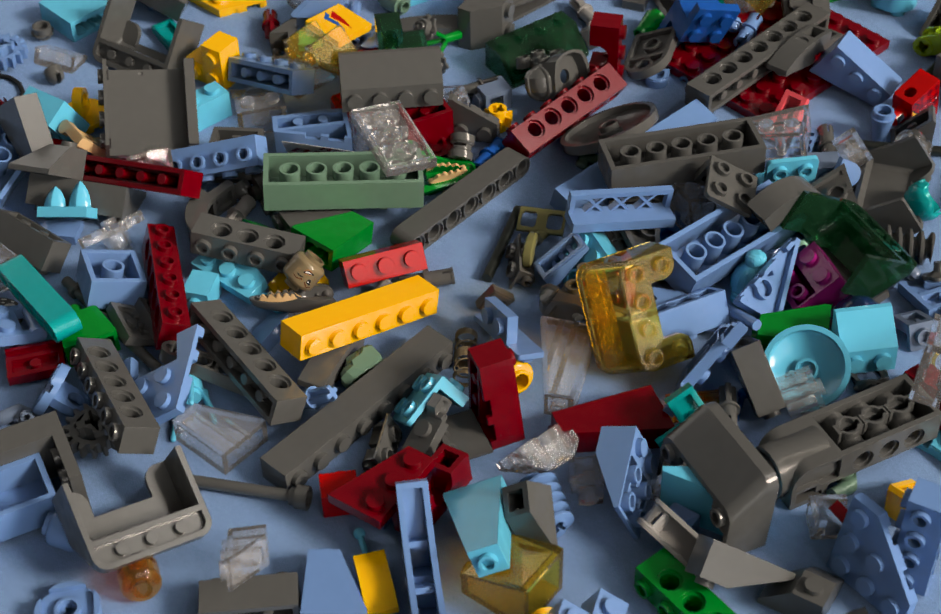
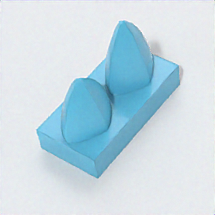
M79 181L72 190L69 206H66V200L61 190L54 186L47 194L44 206H37V217L46 219H97L98 209L91 207L88 190L82 181Z

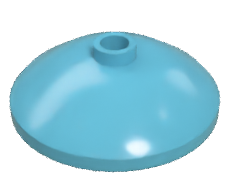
M811 324L792 326L777 334L765 350V355L785 404L792 409L811 411L830 405L842 395L849 383L851 359L847 347L835 333L824 327ZM807 368L813 371L812 375L808 377L802 375V371Z

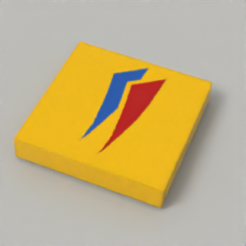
M337 4L305 20V27L337 48L371 31L372 26L370 22L341 4Z

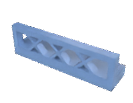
M672 185L569 191L564 217L572 234L674 227L676 218L670 208L674 189ZM657 195H664L661 203L650 202ZM631 197H640L634 204L626 205L624 203ZM606 198L615 199L608 206L599 205ZM587 199L589 201L583 207L575 208L576 200Z

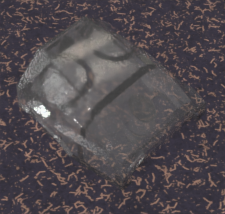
M558 423L540 434L538 438L534 437L518 447L514 452L499 461L496 466L499 471L531 474L552 471L575 457L579 438L573 429L563 431Z

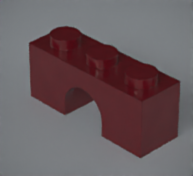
M594 12L590 24L589 45L601 47L606 52L593 51L589 62L590 71L596 66L602 68L610 63L623 78L625 65L621 64V59L624 60L626 45H622V40H625L627 25H623V15Z
M444 443L431 456L435 459V467L426 476L428 479L433 525L448 509L443 493L467 486L472 480L468 453ZM397 510L393 514L392 520L394 529L400 532L399 515Z

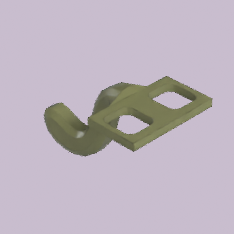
M521 206L516 231L529 232L523 246V266H532L536 245H540L548 236L563 237L566 224L565 211ZM523 213L537 214L535 226L521 225ZM549 216L563 217L560 230L546 228Z

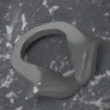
M886 369L876 371L880 375V379L860 380L857 373H851V380L855 385L853 389L859 392L891 379Z

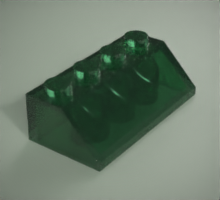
M559 11L486 42L485 65L497 76H503L510 87L514 89L525 84L524 77L526 72L531 69H517L516 57L530 55L531 59V51L545 49L546 55H550L549 51L555 49H579L584 52L586 57L589 56V51L576 22L563 11Z

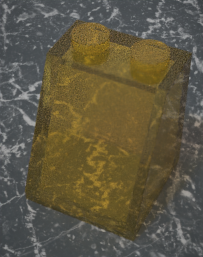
M511 534L510 569L479 578L471 561H468L460 572L461 592L495 614H532L534 611L546 607L562 589L564 549L558 545Z

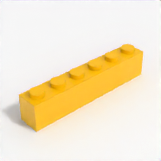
M416 275L281 320L280 345L299 361L331 351L437 313L439 289L421 276Z

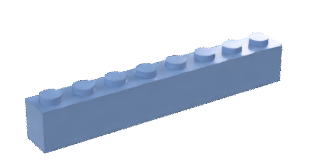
M696 98L652 126L646 132L716 122L717 117ZM598 161L555 188L550 201V205L555 210H566L569 191L608 189L598 167ZM606 198L599 205L605 206L611 198ZM587 199L576 200L575 208L583 207L589 201Z

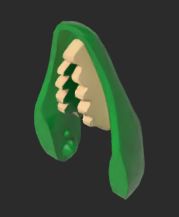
M421 153L423 175L426 183L424 185V196L433 195L453 186L475 170V164L467 160L449 159Z

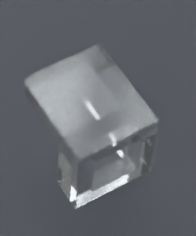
M846 494L809 495L805 516L811 540L837 539L842 523L828 508L837 500L846 508L848 502Z

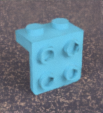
M816 155L769 160L766 163L764 172L755 175L758 177L757 186L767 180L774 183L788 176H801L811 184L816 179L819 159Z
M427 372L415 380L412 385L414 390L408 398H402L395 406L393 420L408 427L413 425L427 407L426 404L434 392L445 396L452 401V405L463 407L469 400V397L463 393L465 387L457 380Z

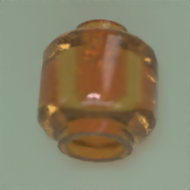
M153 557L137 561L117 570L120 590L123 596L131 601L149 600L158 594L162 587L160 568Z

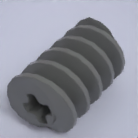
M886 225L883 231H881V228L879 230L875 254L876 257H879L882 251H885L886 259H890L892 254L896 253L897 261H901L903 256L907 255L908 262H912L915 256H917L919 265H923L926 258L931 263L936 236L934 232H931L928 238L925 239L924 231L920 230L917 236L914 237L913 229L911 228L903 235L902 227L899 226L892 233L891 225Z

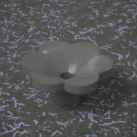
M934 261L933 271L924 273L922 279L941 281V261Z

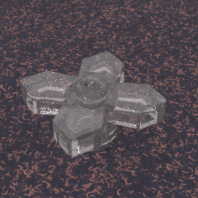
M141 210L119 220H116L115 216L100 222L101 227L77 240L82 249L103 241L106 250H132L131 243L133 241L127 230L133 227V225L142 222L145 218Z

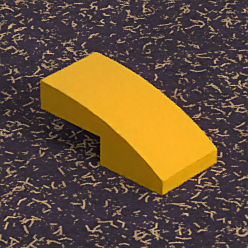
M384 549L354 555V567L367 613L392 614L399 612L397 597Z

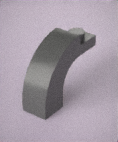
M788 176L764 188L746 205L753 216L772 232L788 216L800 210L816 224L824 217L819 207L825 196L801 176Z
M227 179L210 192L201 189L199 199L191 198L185 209L189 241L191 239V230L201 212L220 216L237 204L235 184Z

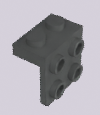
M711 155L695 172L694 181L705 186L704 196L708 200L746 218H750L753 215L746 204L756 196L758 177Z

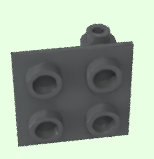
M472 409L447 416L446 424H448V427L437 449L444 443L468 453L469 460L493 453V449Z

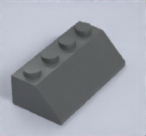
M439 46L338 53L340 97L343 112L443 105V76Z
M30 172L25 203L35 205L34 210H37V206H44L47 194L54 186H57L65 197L66 206H69L72 190L79 181H82L88 190L91 207L98 209L97 219L94 220H98V215L107 216V222L122 224V219L132 220L146 197V192L127 187Z

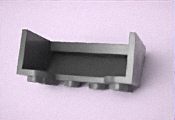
M180 445L175 446L164 461L152 465L146 471L144 481L151 498L94 517L90 504L83 495L71 492L68 482L60 486L52 502L71 548L94 570L100 573H110L199 540L209 532L212 519Z

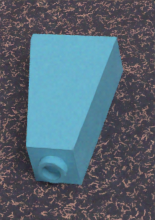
M502 475L443 493V498L465 551L479 578L510 569L512 529L505 520L502 488L507 487Z

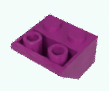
M815 241L797 254L786 297L793 309L822 304H831L832 309L841 300H844L853 293V290L833 262Z

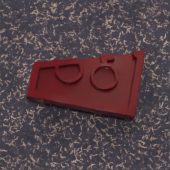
M407 446L328 494V502L381 529L398 510L395 482L426 478L435 467V459L411 446Z

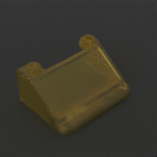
M312 20L283 40L286 45L284 50L292 61L296 59L298 62L305 63V65L338 78V53L357 51L342 26L338 25L324 34L315 20Z

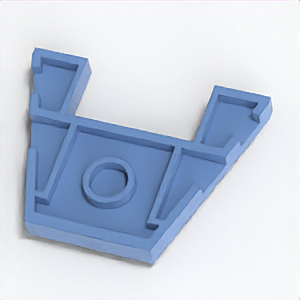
M740 321L720 325L683 368L673 392L688 382L692 386L696 383L702 385L711 374L709 369L715 361L721 363L749 328ZM666 404L663 411L673 418L674 414Z
M198 324L177 333L176 360L160 366L146 375L138 377L139 361L129 357L123 360L158 425L184 413L193 379L189 376L191 365L198 360L199 351L196 350L198 338L203 339L205 329Z

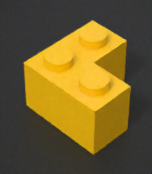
M218 31L185 57L194 58L196 80L206 84L216 81L226 90L236 83L228 81V57L240 56L238 39L236 37Z

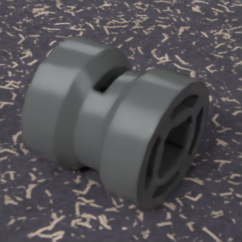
M465 132L451 133L450 143L452 146L448 151L447 158L472 162L473 153L471 149L475 145V136Z

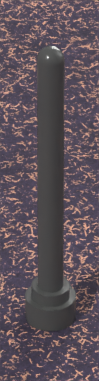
M193 475L198 488L288 501V504L293 505L294 509L306 511L309 510L312 502L313 489L307 485L298 484L296 487L292 486L290 489Z

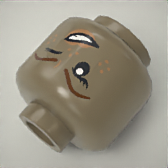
M310 250L306 252L297 251L283 268V272L287 277L284 280L285 283L294 291L299 289L303 291L312 290L324 276V262Z

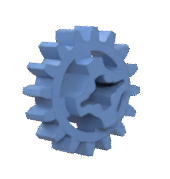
M10 33L6 35L0 34V70L7 71V67L16 68L17 63L23 64V59H27V53H29L24 38H19L17 34L12 37Z

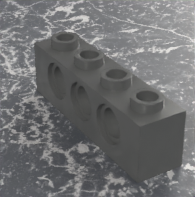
M201 212L191 230L190 253L284 274L283 268L297 251L305 252L306 236Z

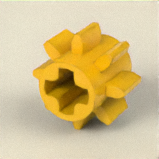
M493 103L488 109H484L485 113H490L500 119V133L505 132L511 126L513 111H507L506 105Z

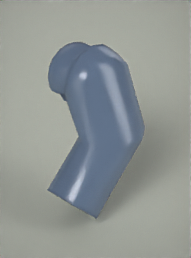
M16 404L0 411V427L11 422L20 423L38 416L32 413V408Z

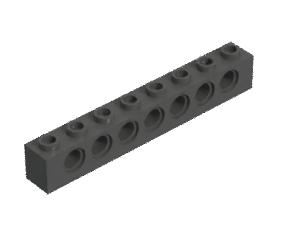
M809 2L796 8L789 15L781 18L758 36L752 38L730 55L690 80L685 87V104L687 105L697 98L713 113L770 73L772 70L766 68L768 61L798 31L811 24L828 28L830 12Z

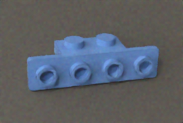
M496 296L485 297V307L482 308L481 313L474 314V320L494 339L501 338L507 349L511 348L513 350L516 360L527 363L537 358H543L544 351L518 328V315Z

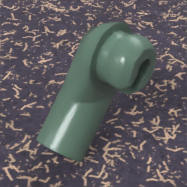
M856 473L837 480V485L828 489L826 494L833 503L853 494L857 490Z

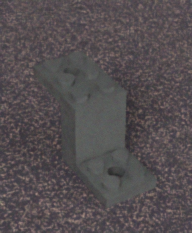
M56 410L0 429V466L40 453L49 478L59 477L61 485L68 482L71 492L83 495L89 502L80 469Z

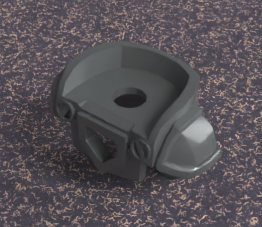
M545 49L531 51V59L530 55L516 57L517 69L531 68L524 77L525 88L529 97L542 102L549 99L555 100L556 95L564 88L572 89V84L583 76L584 79L589 77V62L582 50L555 49L549 51L550 55H546ZM563 69L566 72V81L564 83L560 79Z
M581 262L576 268V279L568 280L561 289L549 283L541 286L539 309L546 326L565 328L566 330L593 338L603 345L608 341L619 338L616 319L631 314L627 308L611 304L613 297L609 295L608 291H615L620 285L619 273L614 270H607L600 277L594 275L592 264ZM586 319L585 324H580L577 322Z

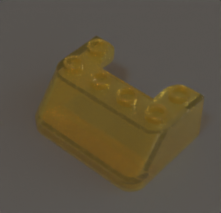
M648 241L587 262L577 270L576 283L596 365L600 370L608 374L654 372L695 357L693 343L688 335L677 332L663 337L651 283L667 278L673 271L674 260L670 246Z

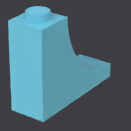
M41 0L38 3L42 19L50 22L55 30L75 43L99 30L108 0Z

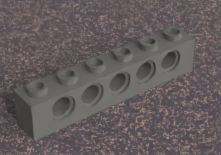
M222 300L191 302L189 309L191 326L198 324L205 329L203 339L198 338V342L271 426L300 421L306 405V394Z
M77 337L75 348H72L70 351V364L74 366L77 377L81 380L85 393L88 394L92 407L97 411L100 423L104 425L108 438L112 441L117 453L154 454L160 426L111 339Z

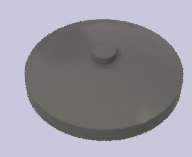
M643 101L619 105L594 114L575 124L562 135L560 142L564 152L568 155L598 153V139L644 133L658 121L659 114L655 104Z

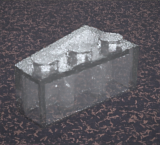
M809 104L750 117L767 146L765 160L806 156L811 135Z

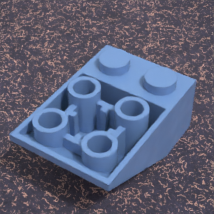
M601 426L595 453L614 509L633 539L639 540L640 531L643 527L636 520L646 515L647 500H650L652 494L651 479L652 475L657 471V458L652 454L646 439L643 438L637 426Z

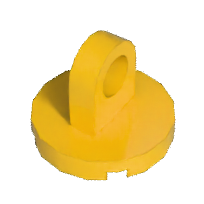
M74 87L71 102L68 104L90 124L85 133L91 134L94 132V129L98 127L100 129L103 128L99 125V112L104 111V105H99L97 99L89 98L85 87Z

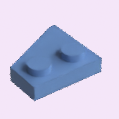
M927 280L924 281V286H908L907 281L898 282L897 291L916 309L921 310L932 318L937 317V314L941 315V281Z

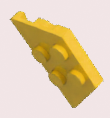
M190 0L218 17L246 12L247 6L258 4L260 8L267 6L266 0Z

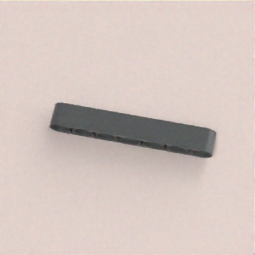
M510 147L502 149L397 225L390 236L391 244L396 245L418 240L422 242L423 249L425 250L521 179L529 170L530 159Z

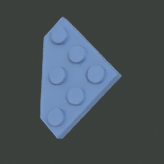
M860 492L853 496L826 566L840 578L844 579L849 586L882 614H912L918 599L914 588H909L903 573V571L907 570L899 544H893L888 530V526L892 524L888 513L866 494Z

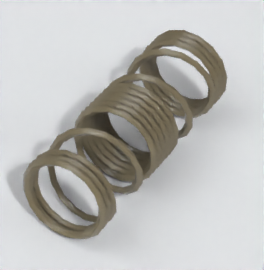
M460 328L455 333L456 345L454 347L453 379H455L456 375L468 378L459 374H468V361H463V359L468 360V358L461 356L468 355L467 348H470L469 346L477 345L478 334L472 328ZM463 333H469L475 338L473 340H460L458 336ZM459 382L464 387H469L468 383Z

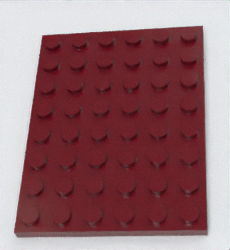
M753 0L741 7V12L738 15L742 23L746 22L749 14L752 12L759 13L756 18L757 20L762 15L763 22L758 27L756 36L783 18L781 2L776 0ZM830 10L828 29L842 34L850 30L876 55L889 48L890 40ZM727 31L720 43L684 42L675 48L671 61L665 69H670V73L678 78L681 76L687 77L688 81L696 78L706 69H709L737 49L740 42L734 46L733 40L739 31L736 33ZM823 52L815 55L814 63ZM813 64L789 76H779L775 74V71H771L724 105L744 117H750L754 123L766 129L786 89L802 95L810 101L834 84L810 72L809 70Z

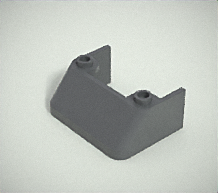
M136 0L107 1L93 46V56L96 61L102 63V59H106V65L117 70L183 69V58L198 48L205 25L181 18L178 19L167 55L140 45L141 28L137 23L130 21Z
M713 401L703 404L663 439L662 446L660 447L657 476L661 479L662 466H688L713 498L710 519L713 525L723 533L722 542L744 552L765 546L779 491L777 475L717 402Z

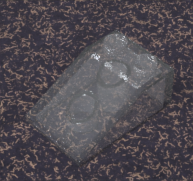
M253 86L230 90L237 124L240 128H263L264 133L274 132L272 116L287 115L282 93Z

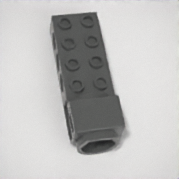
M905 373L773 428L762 438L756 449L777 475L779 482L777 499L780 498L789 510H793L825 496L827 486L830 483L937 438L941 424V411Z

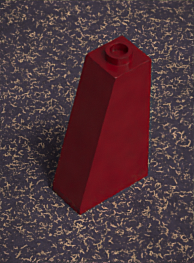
M647 385L551 412V425L548 426V434L551 442L557 443L561 453L596 452L601 426H637L643 438L646 439L649 449H656L659 446L655 439L675 425L669 415L663 411L664 406L652 386Z

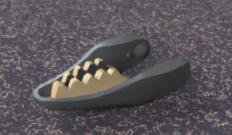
M317 283L310 291H303L301 289L294 291L289 288L284 289L282 292L279 290L276 293L269 291L267 295L261 294L249 297L251 303L257 308L296 315L336 302L333 298L334 292L331 286Z

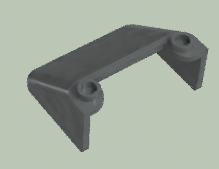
M917 135L857 154L849 159L856 163L861 170L859 181L852 187L867 229L879 231L881 228V231H883L886 225H891L892 233H894L899 226L902 227L903 235L906 234L909 228L913 229V234L923 229L922 219L913 213L904 199V194L910 185L923 178L929 182L935 170L934 161Z

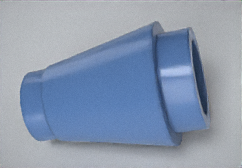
M878 104L870 112L871 139L873 141L884 142L896 118L894 109L890 105Z

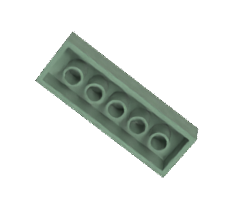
M421 150L263 153L264 211L424 207V175Z

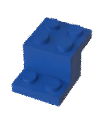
M675 0L658 29L673 26L679 42L720 43L741 10L738 4L719 3V0Z

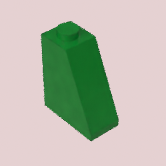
M351 211L296 224L291 227V233L306 236L305 252L310 250L324 262L323 267L332 272L339 267L338 259L356 255L372 243L374 222Z
M822 304L760 314L761 328L757 331L752 329L751 337L760 340L765 352L768 344L777 334L792 326L811 324L829 330L832 305Z

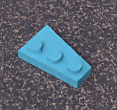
M198 255L190 263L192 269L219 273L221 287L249 305L251 304L250 296L260 295L261 292L268 288L266 279L255 267Z

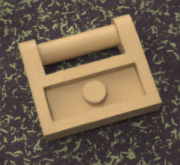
M63 120L60 123L59 133L69 136L73 142L78 143L77 148L87 150L93 156L106 157V148H100L99 137L94 138L81 131L74 123L68 120Z

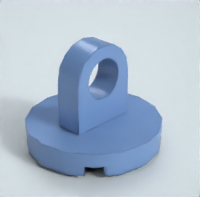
M64 363L58 364L32 406V413L36 416L43 415L47 407L51 406L69 417H74V409L82 411L84 410L83 404H90L88 396L83 391L64 381L71 369L70 366ZM68 399L74 400L79 406L73 405Z

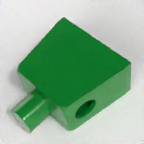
M79 304L70 305L78 315L83 329L62 340L68 366L74 367L70 364V351L72 348H75L77 337L111 339L117 351L121 350L116 328L97 306L92 305L82 309Z

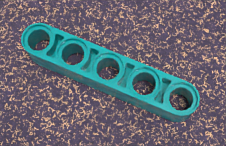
M22 254L0 264V280L56 343L83 329L82 323L73 308Z

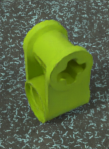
M941 26L927 27L922 32V35L913 41V49L918 55L926 57L941 53Z

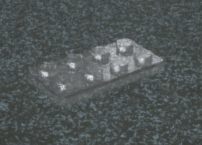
M400 100L351 110L352 121L386 177L398 176L437 166V157Z

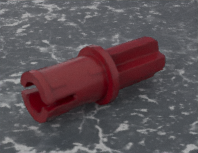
M269 9L263 12L264 21L262 22V29L265 32V38L269 39V42V33L280 26L277 20V12L274 9L271 11L272 14H270Z

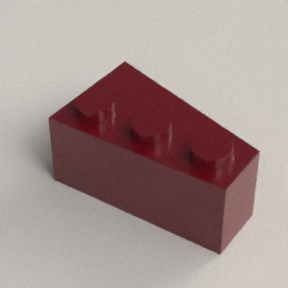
M501 338L467 348L469 409H472L492 449L494 450L524 440L525 435L514 368L516 358L511 348L507 349Z

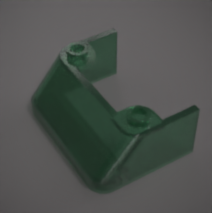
M804 190L780 225L783 229L801 232L805 236L804 240L807 244L815 241L818 246L828 248L852 273L841 289L844 294L864 295L874 298L909 276L917 266V262L861 206L850 200Z

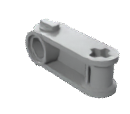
M657 497L654 500L655 505L643 518L639 517L636 522L686 567L699 534ZM661 513H663V514L661 515V517L652 525V523L656 520V518H657Z

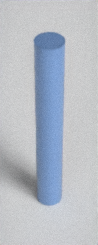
M728 304L730 318L740 321L755 331L761 328L762 322L759 319Z

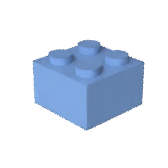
M80 250L76 278L86 307L94 305L99 309H104L108 307L110 302L134 306L139 297L144 298L147 280L135 250Z

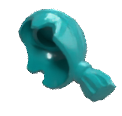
M924 178L908 187L904 194V199L913 213L919 216L922 221H930L937 218L941 212H939V205L931 197L928 191L929 183Z

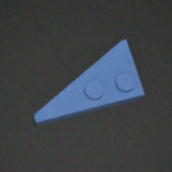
M797 237L789 238L733 300V304L759 320L760 314L783 311L801 239Z

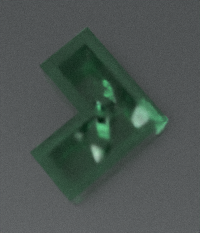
M399 12L374 14L377 50L428 46L424 30L402 32Z

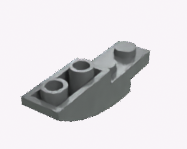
M815 24L808 25L789 38L768 61L766 68L775 71V74L779 76H789L814 64L815 55L828 49L844 34Z

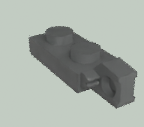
M434 392L426 404L427 407L417 418L402 449L411 446L431 457L435 453L448 427V424H446V414L452 401Z

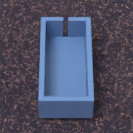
M40 453L0 466V543L43 527L49 511H55L52 499L56 493Z

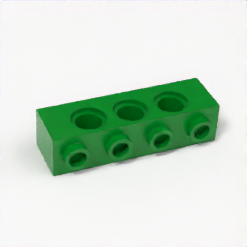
M665 547L635 567L634 588L641 598L647 599L657 609L659 614H736L708 587L694 582L696 576L685 571L686 567Z

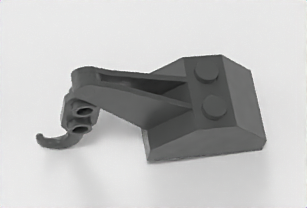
M465 0L458 7V30L463 35L459 39V47L475 50L502 45L513 35L515 30L514 21L555 0Z

